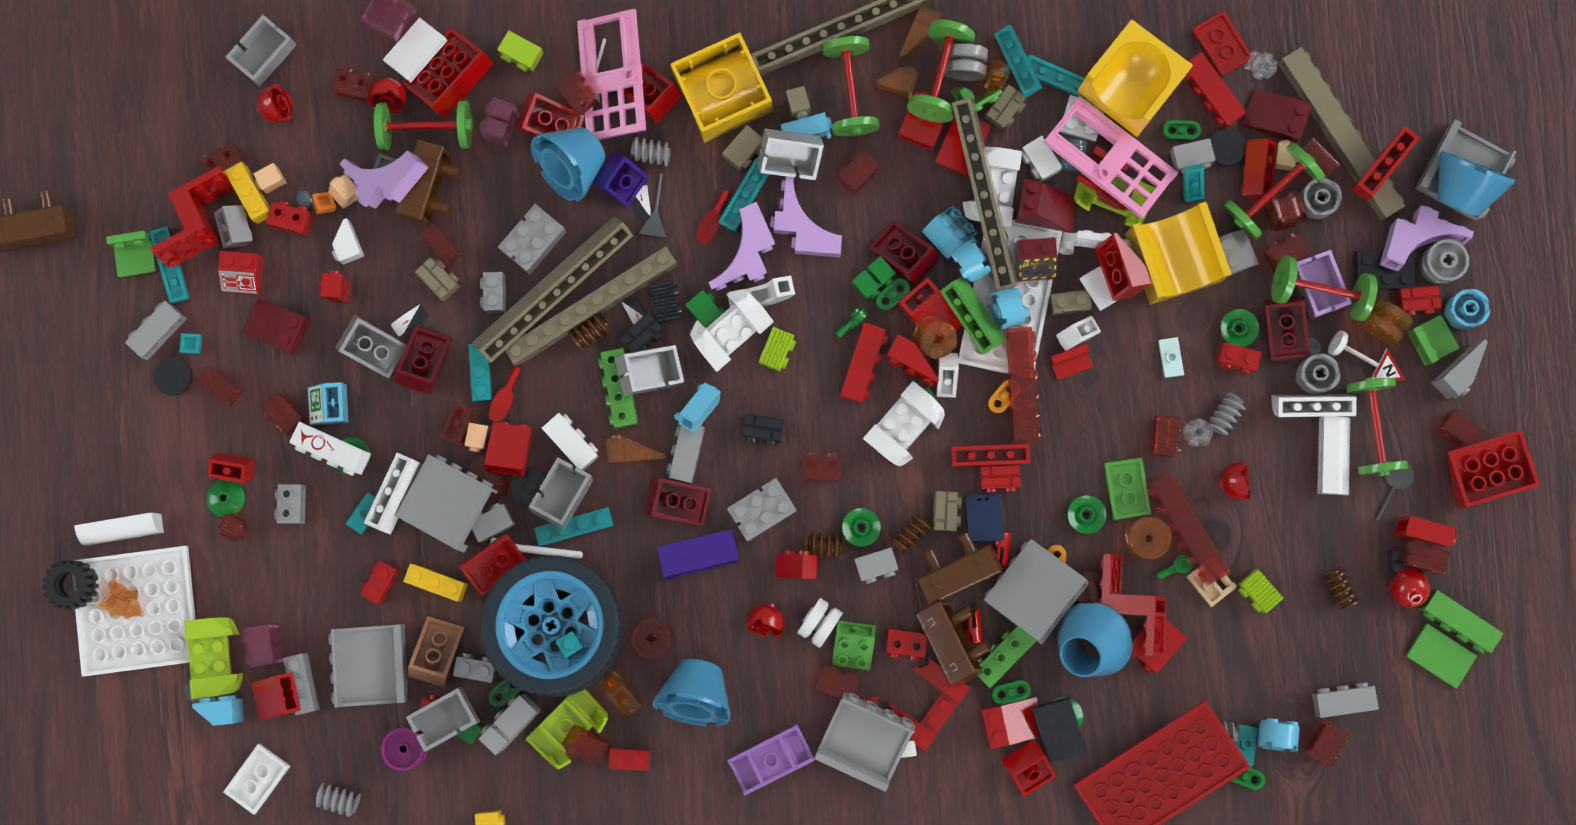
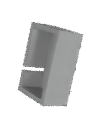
M262 15L239 41L247 50L244 52L236 44L227 54L226 58L260 87L297 44L267 17Z
M772 129L764 130L761 143L762 148H760L757 161L760 173L796 177L793 167L795 166L799 178L816 180L824 148L820 136Z
M536 204L524 216L525 222L520 220L498 246L506 256L515 261L529 275L566 233L562 225Z
M676 345L623 354L615 359L618 374L623 376L620 379L624 396L671 388L684 383Z
M557 457L539 488L541 494L537 492L529 505L531 513L565 530L593 482L592 476L577 467L574 470L573 465Z
M777 478L762 486L763 491L760 492L757 489L727 508L736 524L741 523L738 527L747 542L797 512Z
M462 687L455 689L406 717L414 733L422 730L423 733L416 737L424 752L481 722Z
M526 694L515 695L507 703L509 707L501 710L494 717L496 720L494 724L490 723L481 730L482 736L479 740L494 755L501 753L541 711Z

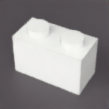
M1043 136L1030 142L1021 150L1023 162L1029 164L1032 169V176L1040 182L1047 180L1062 169L1061 164L1050 147L1043 143L1045 140Z

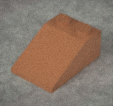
M427 616L408 666V677L446 687L465 627Z

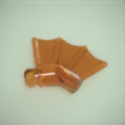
M115 579L107 584V587L111 589L110 593L99 603L98 607L106 609L111 616L120 615L125 617L126 620L131 616H144L137 600V590H129Z

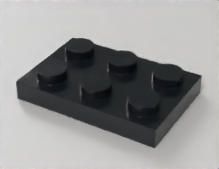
M1383 251L1355 252L1356 281L1360 275L1368 273L1376 276L1377 290H1399L1415 287L1414 251L1409 254L1405 264L1399 271L1380 265Z

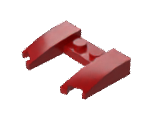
M928 659L930 664L920 669L917 665L912 668V670L942 691L920 723L889 701L887 703V707H891V711L900 718L905 717L913 721L916 727L910 741H914L915 745L926 751L940 728L970 689L965 683L960 686H950L942 672L941 666L932 659Z

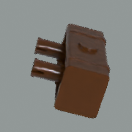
M417 140L412 153L418 156L428 166V169L402 201L398 202L395 213L403 219L429 226L433 211L449 215L451 210L450 203L437 200L444 175L460 179L462 168L448 164L451 154L445 147Z
M51 191L38 193L41 203L40 209L15 213L13 198L0 200L3 210V216H0V252L14 251L19 248L76 238L72 210L64 205L53 206Z
M968 532L958 537L965 554L957 560L941 565L934 549L924 553L923 556L931 570H929V573L919 577L918 582L929 604L932 605L940 600L943 601L949 596L1003 571V567L992 544L990 543L978 549L975 547Z
M938 602L918 613L916 617L950 686H960L984 673L977 658L990 652L991 648L986 640L971 648L959 624L974 616L968 605L954 613L949 603Z

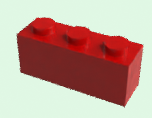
M1268 138L1247 140L1245 166L1243 168V197L1250 200H1259L1273 187L1277 151L1276 142Z

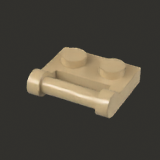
M1213 555L1186 576L1209 607H1213L1237 587L1236 583L1232 582L1216 563V558ZM1209 566L1226 586L1223 590L1206 570Z

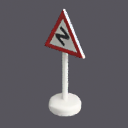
M1342 330L1336 333L1328 346V353L1332 356H1337L1343 350H1346L1377 367L1372 375L1376 379L1395 378L1396 381L1406 380L1388 348H1386L1378 363L1347 346L1348 334Z

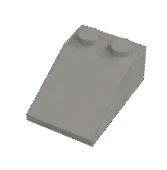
M354 315L335 348L389 379L407 345Z
M1482 340L1472 344L1440 373L1431 384L1446 399L1453 397L1456 399L1459 396H1464L1470 390L1469 386L1474 382L1488 342Z

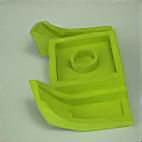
M1117 176L1111 181V184L1123 193L1129 187L1128 184ZM1141 181L1138 182L1150 194L1155 190L1153 186ZM1081 182L1077 184L1074 200L1087 211L1090 210L1091 204L1125 216L1124 224L1126 226L1138 223L1143 224L1147 213L1141 219L1128 208L1126 210L1114 209L1102 202L1097 197L1095 190ZM1134 189L1128 195L1130 199L1141 207L1146 201V198Z
M206 618L184 621L191 680H189L191 699L220 696L239 690L243 673L232 674L229 636L239 635L234 621L230 618Z
M585 688L581 692L568 695L526 737V740L554 768L561 769L572 762L567 752L592 727L599 734L601 733L608 720V714Z

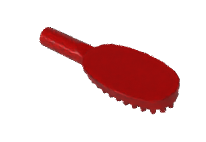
M1081 173L1078 175L1076 180L1095 190L1097 197L1102 202L1114 209H1127V207L1097 186L1088 177Z
M723 189L714 209L709 211L700 222L696 233V239L700 244L709 243L716 234L720 225V212L730 194L729 191Z
M514 366L506 386L501 388L495 395L489 410L491 421L501 422L507 415L513 400L512 389L521 368Z

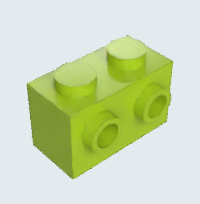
M509 30L497 49L501 59L508 63L512 61L522 71L526 72L529 70L532 73L544 54L542 48Z

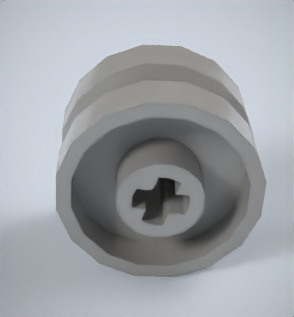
M975 44L952 45L948 59L950 62L947 63L945 76L959 81H979L985 79L987 66L984 63L988 59V49Z
M1448 239L1429 246L1422 252L1419 259V269L1422 276L1428 282L1435 285H1445L1459 279L1466 273L1469 266V255L1466 248L1461 243Z

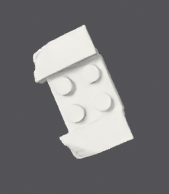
M985 147L1004 226L1011 227L1014 210L1012 208L1017 171L1020 170L1022 151L1000 147ZM975 197L974 202H963L965 217L980 221Z
M742 289L727 294L734 304L712 324L705 328L697 320L690 333L693 342L716 372L731 360L729 355L756 331L761 334L774 322L762 305L751 294Z
M913 381L901 394V398L881 421L872 427L863 439L893 464L902 466L913 459L906 450L930 423L937 429L940 428L945 416L944 409L930 394Z

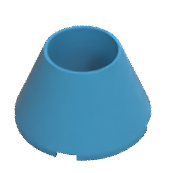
M579 127L539 134L533 138L531 143L535 163L539 162L543 169L540 173L547 183L560 196L569 201L573 199L576 202L582 200L605 161L604 149L596 136L588 129Z
M1443 150L1440 153L1438 200L1463 212L1479 216L1516 181L1505 174Z
M1096 602L1094 604L1080 603L1071 607L1058 623L1057 643L1062 664L1070 673L1080 677L1108 676L1121 670L1129 661L1133 651L1131 630L1125 619L1111 607ZM1077 638L1090 641L1097 648L1100 657L1085 653L1080 648Z
M682 660L653 700V707L656 710L658 708L663 710V715L687 724L707 726V723L716 722L715 725L720 726L728 723L731 717L722 670L717 665L703 660Z

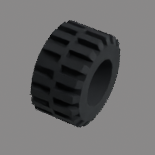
M66 560L53 564L51 566L52 570L46 571L48 576L43 577L42 580L45 582V585H42V590H46V593H44L45 598H50L48 600L50 604H55V607L62 609H79V607L87 606L86 603L93 601L91 597L96 596L98 593L95 591V588H99V584H96V580L99 579L98 576L93 575L96 571L93 568H89L90 565L82 561ZM72 573L78 580V589L72 596H69L64 591L63 582Z

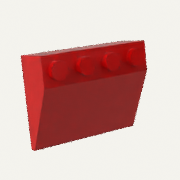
M451 27L443 35L448 41L410 83L404 78L401 82L403 86L443 119L450 114L458 105V102L469 93L494 65L481 49Z
M1522 430L1447 452L1452 489L1459 509L1541 486Z

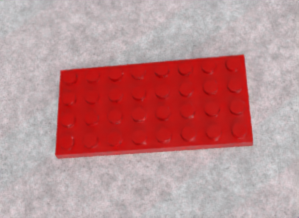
M1204 700L1073 785L1100 825H1161L1245 772L1251 766L1207 701Z

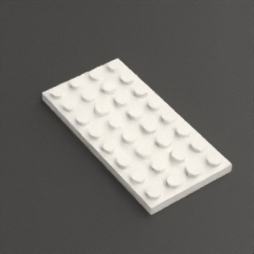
M1012 220L1011 227L1004 226L1017 282L1016 241L1055 237L1058 256L1062 231L1015 223L1016 220ZM983 235L981 248H983V250L989 258L985 238ZM993 271L973 283V290L991 316L989 304H993V301L989 299V294L997 291ZM1053 279L1018 282V286L1014 288H1020L1022 293L1021 301L1023 306L1027 307L1029 316L1025 317L1023 324L1001 330L1007 340L988 353L982 355L964 328L958 357L959 364L1033 379Z

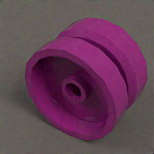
M411 726L396 728L389 732L381 745V755L385 763L390 768L398 771H407L422 764L427 757L428 751H423L416 736L423 732L420 730L414 733ZM403 745H405V746L407 747V751H406V752H405L406 749H403Z

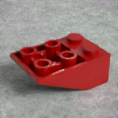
M926 278L898 303L899 308L934 348L938 347L962 326L940 290L929 278Z
M898 334L887 353V364L896 369L898 367L904 369V373L912 378L916 376L922 379L921 383L928 387L932 385L936 387L939 379L916 344Z

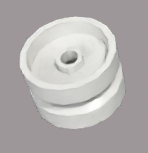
M822 598L818 600L814 608L811 607L802 621L804 623L797 632L802 637L807 638L815 630L816 633L812 638V643L819 648L843 614L837 608H832L828 615L825 616L824 613L828 608V602Z

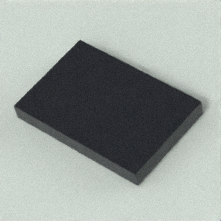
M1070 697L1032 707L1049 763L1087 753Z

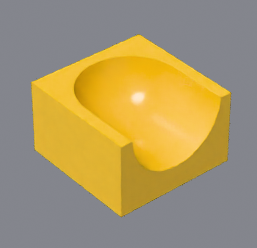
M1131 19L1087 74L1077 92L1134 136L1138 137L1193 65Z

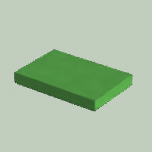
M1142 458L1103 463L1112 520L1152 515Z
M1429 624L1424 625L1405 655L1455 689L1458 688L1477 655Z

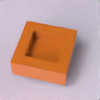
M329 191L312 194L311 199L317 214L336 210L334 199Z

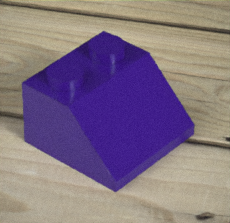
M612 151L596 175L593 184L624 206L629 207L649 176L627 157Z

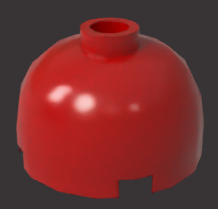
M389 77L375 81L370 87L368 103L373 109H375L377 103H386L390 114L403 111L406 105V91L397 80Z
M273 84L264 88L257 98L256 108L258 113L265 120L272 123L285 122L293 116V114L290 115V109H293L291 98L286 89L281 90L279 87L281 85Z
M1245 461L1228 465L1223 471V478H1219L1220 488L1225 489L1226 494L1231 499H1251V490L1247 491L1250 485V478Z
M1406 568L1396 573L1393 581L1392 579L1390 580L1388 589L1393 599L1399 605L1415 608L1427 601L1431 587L1428 578L1423 572H1419L1415 568Z
M765 603V605L754 607L749 612L745 627L748 626L749 631L763 637H767L766 633L773 634L772 638H779L783 635L785 620L781 611L774 604Z

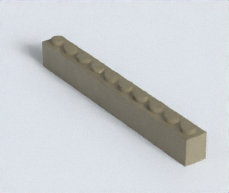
M877 0L750 55L760 76H763L822 51L823 44L827 41L840 37L860 35L931 4V0Z
M1301 47L1282 58L1278 65L1301 100L1313 105L1310 114L1356 183L1375 160L1373 152L1363 142L1360 131L1352 125L1351 117L1344 113L1339 99L1335 98L1331 93V87L1322 79L1319 68L1314 67L1309 53ZM1389 177L1376 194L1367 200L1380 221L1405 207L1403 197L1393 188L1394 184Z
M967 98L952 102L997 291L1017 287L1018 282L974 99Z
M613 216L477 337L472 344L490 363L493 362L633 237V234L621 220Z
M665 246L523 335L510 345L505 352L512 363L518 367L569 335L568 332L572 333L574 328H580V324H586V320L591 321L594 315L596 317L599 316V312L601 314L677 267L675 259Z

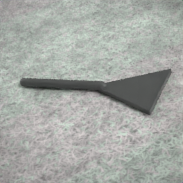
M662 173L658 177L654 212L638 234L667 238L658 214Z

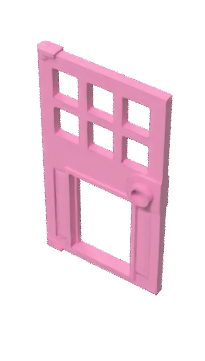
M630 9L589 20L577 21L586 129L591 131L598 140L645 131L643 79L636 10ZM619 20L623 67L598 73L594 26ZM633 87L635 101L625 104L624 89ZM617 90L619 105L609 107L608 92ZM602 94L603 109L593 111L592 96ZM635 108L636 124L627 125L626 110ZM619 112L620 127L611 129L610 113ZM603 115L604 130L595 132L594 117Z
M1081 96L1077 97L1070 110L1043 142L1141 219L1179 173ZM1073 114L1114 145L1099 165L1058 134ZM1135 151L1149 161L1144 168L1130 158ZM1125 163L1139 173L1135 180H1132L1121 171ZM1152 164L1166 174L1162 181H1159L1148 172ZM1115 176L1129 185L1124 193L1111 184ZM1142 177L1156 186L1152 194L1138 184ZM1133 189L1146 198L1142 207L1128 197Z

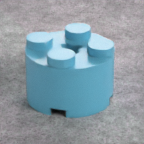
M976 238L970 239L951 252L954 261L958 262L962 267L959 269L964 279L967 278L969 282H975L992 272L990 260L983 248L977 247L979 242Z
M1019 287L989 294V299L993 301V304H989L996 324L1001 325L1000 330L1023 324L1025 317L1029 316L1027 307L1022 304V293Z
M1466 289L1452 295L1447 300L1443 315L1454 328L1469 330L1483 324L1490 314L1489 300L1479 290Z
M1270 718L1261 720L1259 723L1257 747L1278 751L1290 749V752L1298 751V722L1286 721V723H1279L1278 719Z

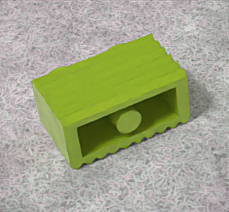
M773 327L759 359V364L778 372L782 368L785 369L789 358H786L789 351H793L796 344L794 335Z
M1253 569L1237 583L1240 587L1238 589L1240 594L1245 598L1249 597L1253 602L1251 606L1258 613H1267L1283 599V596L1259 569Z

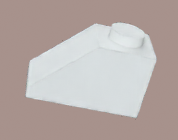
M347 218L343 219L332 243L334 247L332 254L336 261L339 260L344 265L364 257L351 221Z
M1090 316L1069 326L1056 336L1059 339L1060 345L1065 351H1068L1099 334L1101 330L1094 318Z
M939 353L937 397L956 398L959 370L958 353Z

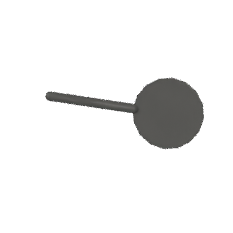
M1409 464V469L1392 471L1390 475L1385 476L1387 483L1392 488L1376 517L1377 520H1380L1395 489H1406L1413 483L1414 471Z

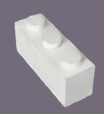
M558 413L542 429L573 464L584 471L599 457L596 454L599 450L591 442L589 444L586 443L583 439L586 436L579 428L575 430L571 426L573 422L566 414L562 416Z

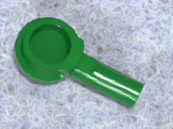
M858 307L855 308L850 314L851 319L848 323L843 325L835 334L841 339L850 328L853 329L867 315L863 307L860 309Z
M1179 555L1175 558L1172 566L1157 572L1156 576L1158 580H1161L1175 572L1181 574L1189 573L1193 568V560L1188 555Z

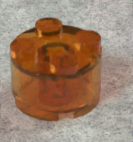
M927 316L916 324V329L912 336L913 342L924 354L933 359L943 358L956 348V331L945 320L939 317Z

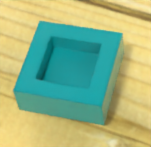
M181 333L180 353L201 354L202 335Z
M573 631L555 641L565 659L583 649Z

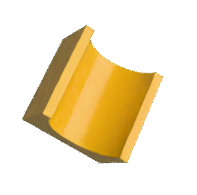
M741 33L670 64L673 77L683 92L704 143L773 112L772 99Z
M1207 202L1200 203L1185 212L1157 222L1132 225L1125 233L1127 240L1131 241L1130 249L1144 263L1150 275L1151 284L1144 289L1150 305L1220 283L1231 275Z

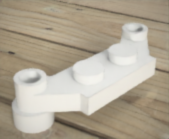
M1090 230L1078 231L1077 233L1064 232L1058 252L1064 255L1073 254L1074 246L1096 248L1112 234L1093 233ZM1123 239V241L1131 248V241Z

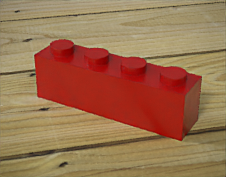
M1201 52L1188 61L1193 66L1183 79L1191 84L1193 93L1202 99L1204 108L1213 114L1215 123L1219 127L1226 129L1246 114V111L1204 54Z
M1406 126L1401 128L1351 190L1365 201L1372 198L1420 137Z
M864 323L840 397L862 404L863 400L867 401L870 389H867L869 382L873 383L876 374L873 368L875 364H879L882 353H879L880 347L885 346L888 335H885L886 329Z
M1030 444L950 446L951 466L1029 464Z

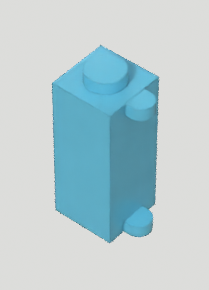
M825 112L781 124V131L820 137L827 136V139L831 138L830 128H832L830 117L826 118Z
M705 382L703 385H698V391L684 409L674 415V418L679 421L678 424L694 434L720 400L721 391Z

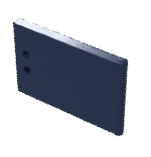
M1000 492L966 496L968 532L973 543L1005 540Z

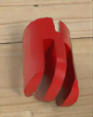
M1004 532L1005 540L991 541L994 550L995 546L997 547L996 555L1000 563L1002 550L1005 548L1003 567H1007L1011 533Z
M976 608L975 615L968 618V626L967 619L962 621L963 632L969 644L983 642L980 608Z

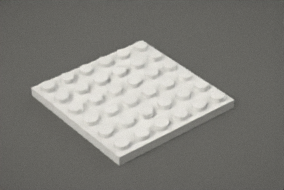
M188 546L75 560L89 564V568H93L96 571L93 575L98 576L99 579L96 580L99 588H95V591L98 593L96 596L91 597L93 601L86 603L87 606L75 609L82 677L189 663L184 621L196 619ZM72 574L73 590L75 593L78 589V580Z

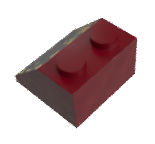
M1055 237L1016 241L1015 255L1018 282L1057 279Z

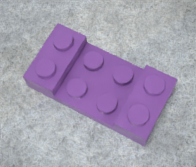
M798 724L760 744L729 758L727 761L745 796L815 761Z

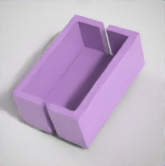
M1331 250L1315 255L1312 258L1309 257L1298 261L1297 279L1346 289ZM1297 286L1300 295L1304 296L1305 308L1310 320L1352 304L1350 298Z

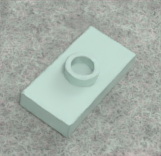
M1178 337L1158 340L1164 378L1183 376L1184 370Z

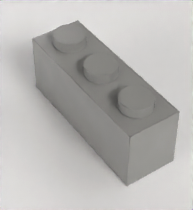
M161 302L155 307L153 314L144 318L141 326L128 335V340L125 343L141 358L148 360L187 318L169 302Z
M677 426L675 437H678L677 444H673L671 455L674 456L673 462L668 464L666 473L669 474V479L693 484L705 432L704 426H700L695 434L682 426Z
M308 653L283 658L286 673L293 672L301 711L295 712V716L320 710Z
M1368 682L1357 683L1356 687L1349 688V685L1337 686V690L1330 691L1329 688L1317 689L1318 693H1312L1315 715L1319 718L1379 710L1375 686L1368 685Z

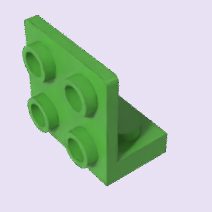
M956 87L950 90L956 101L967 98L974 99L976 112L983 108L982 105L986 102L992 103L998 100V95L1003 93L1001 89H989L975 98L972 91L966 87Z
M138 231L106 237L107 244L114 248L118 277L156 272L155 257L150 249L153 247V243L148 232Z
M1441 315L1407 332L1425 366L1459 349L1457 342Z
M838 621L832 665L870 670L876 626Z

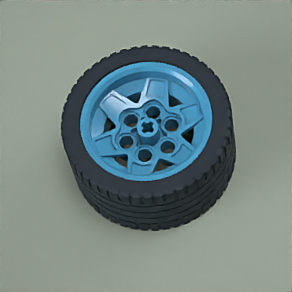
M553 555L533 557L530 560L522 561L521 564L514 565L512 569H508L504 575L502 574L499 577V580L494 583V587L488 592L489 595L488 597L486 596L485 605L482 607L483 612L480 616L481 643L484 647L485 655L488 656L487 659L492 664L494 670L498 671V674L514 687L541 696L558 697L572 695L598 682L609 671L611 665L614 664L623 639L622 610L616 595L606 581L584 563L557 555L556 557ZM556 590L567 592L571 595L560 600ZM532 597H534V606L525 605ZM548 602L554 604V610L550 613L544 610V606ZM567 608L573 611V615L569 619L563 617V611ZM585 610L588 616L589 627L579 622V618ZM537 615L539 623L536 626H531L530 618ZM554 621L557 628L552 629L550 632L548 625ZM517 627L525 631L520 639H518ZM573 627L577 631L576 637L583 649L573 657L565 659L560 650L557 652L552 650V643L567 635V630ZM536 635H542L543 642L540 645H535L533 638ZM543 652L547 663L537 661L533 657Z

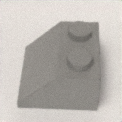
M1245 230L1219 237L1231 271L1230 276L1259 265Z

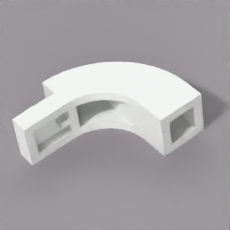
M791 276L774 278L766 284L743 289L751 294L762 307L784 301L795 295ZM728 297L729 305L731 307L734 303Z

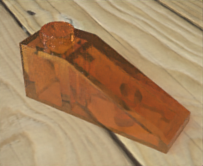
M924 5L920 6L899 54L898 61L902 62L930 39L928 35L930 23L934 20H941V12Z
M1001 60L990 61L984 88L1001 89L1003 91L1009 76V65Z
M612 435L611 439H606L609 464L667 459L666 454L627 438H622V435Z

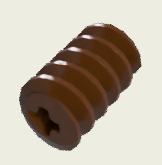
M599 312L600 319L595 315L593 316L594 323L586 320L587 327L580 324L581 331L574 328V335L568 332L580 350H585L584 344L591 347L590 340L597 343V336L604 339L603 332H606L608 335L611 334L610 327L601 312Z
M912 515L913 523L906 521L908 528L901 526L902 534L896 532L897 539L890 538L891 543L903 555H905L904 551L911 552L910 545L913 547L917 546L914 540L922 541L920 534L927 536L925 529L933 530L921 516Z
M814 531L810 536H808L807 532L804 551L812 550V555L814 556L819 551L822 558L826 552L829 559L835 554V558L838 560L840 555H843L845 536L839 541L838 535H835L833 540H831L830 534H827L824 539L821 532L818 537H816Z
M1338 567L1323 573L1321 576L1329 578L1324 583L1332 585L1327 590L1335 592L1331 599L1338 598L1334 606H1341L1339 610L1357 604L1359 598H1352L1356 595V591H1349L1353 584H1346L1350 580L1349 576H1343L1347 570Z

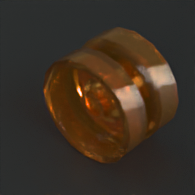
M1377 299L1370 315L1366 320L1361 321V326L1378 340L1396 346L1403 338L1402 331H1407L1413 321L1398 306L1388 301Z
M1140 518L1132 522L1126 529L1124 536L1125 546L1135 558L1141 560L1157 559L1169 549L1171 533L1167 525L1158 518ZM1150 536L1151 540L1147 542L1145 537Z

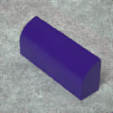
M732 529L657 547L665 580L740 562Z

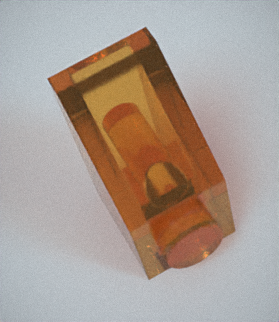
M900 67L878 79L875 89L910 98L913 96L919 72H916L911 67Z
M615 671L600 682L607 697L626 718L642 706L627 684Z

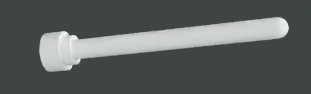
M492 537L490 544L498 538ZM516 544L522 553L557 555L575 559L583 557L581 551Z

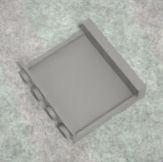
M1455 119L1448 125L1415 189L1439 201V166L1442 150L1502 174H1505L1507 169H1510L1515 163L1516 159L1514 156L1516 151L1509 153L1460 127L1462 122ZM1444 204L1474 221L1484 218L1490 209L1487 208L1482 214L1475 216Z
M428 454L395 516L450 547L465 553L468 547L464 544L491 492L497 494L498 491L492 488V483L484 479L482 482L476 480L477 475L469 471L466 474L461 472L462 467L454 463L451 465L446 464L447 459L439 455L433 457Z
M1030 539L1029 542H1025L1022 545L1019 555L1011 559L1008 564L1009 568L1005 573L1002 572L998 576L995 586L987 590L984 601L1042 645L1088 586L1089 582L1078 572Z
M405 624L331 629V633L328 636L329 645H332L329 661L330 664H333L330 681L331 684H334L331 701L335 708L409 702Z
M844 692L814 759L886 792L890 779L911 735L915 732L916 725L908 718L896 716L891 710H883L871 701L865 702L859 699V696L854 693L848 694Z

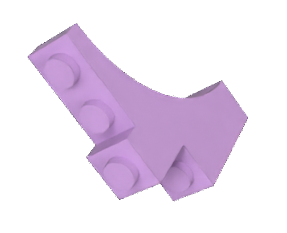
M406 151L400 158L389 165L377 169H362L345 158L340 163L345 170L344 174L354 180L353 184L357 187L354 192L359 197L358 201L365 207L369 205L375 209L384 198L390 201L393 199L400 203L428 169V166L418 156L409 151Z
M786 176V180H782L781 191L785 192L784 198H780L779 210H783V212L775 211V216H771L770 228H774V233L796 235V237H792L791 248H795V254L840 257L842 235L833 234L820 228L806 216L796 198L794 177Z
M757 202L738 210L742 224L739 249L727 269L708 282L711 289L721 290L727 287L726 283L733 280L736 283L743 280V275L745 274L748 280L753 279L754 282L765 278L763 274H766L767 271L758 251H761L763 254L772 250V245L775 242Z
M1421 205L1413 214L1411 223L1408 220L1397 218L1390 226L1380 265L1399 271L1405 264L1409 254L1415 249L1444 239L1455 240L1465 246L1472 239L1474 231L1464 226L1449 223L1447 220L1438 219V211Z

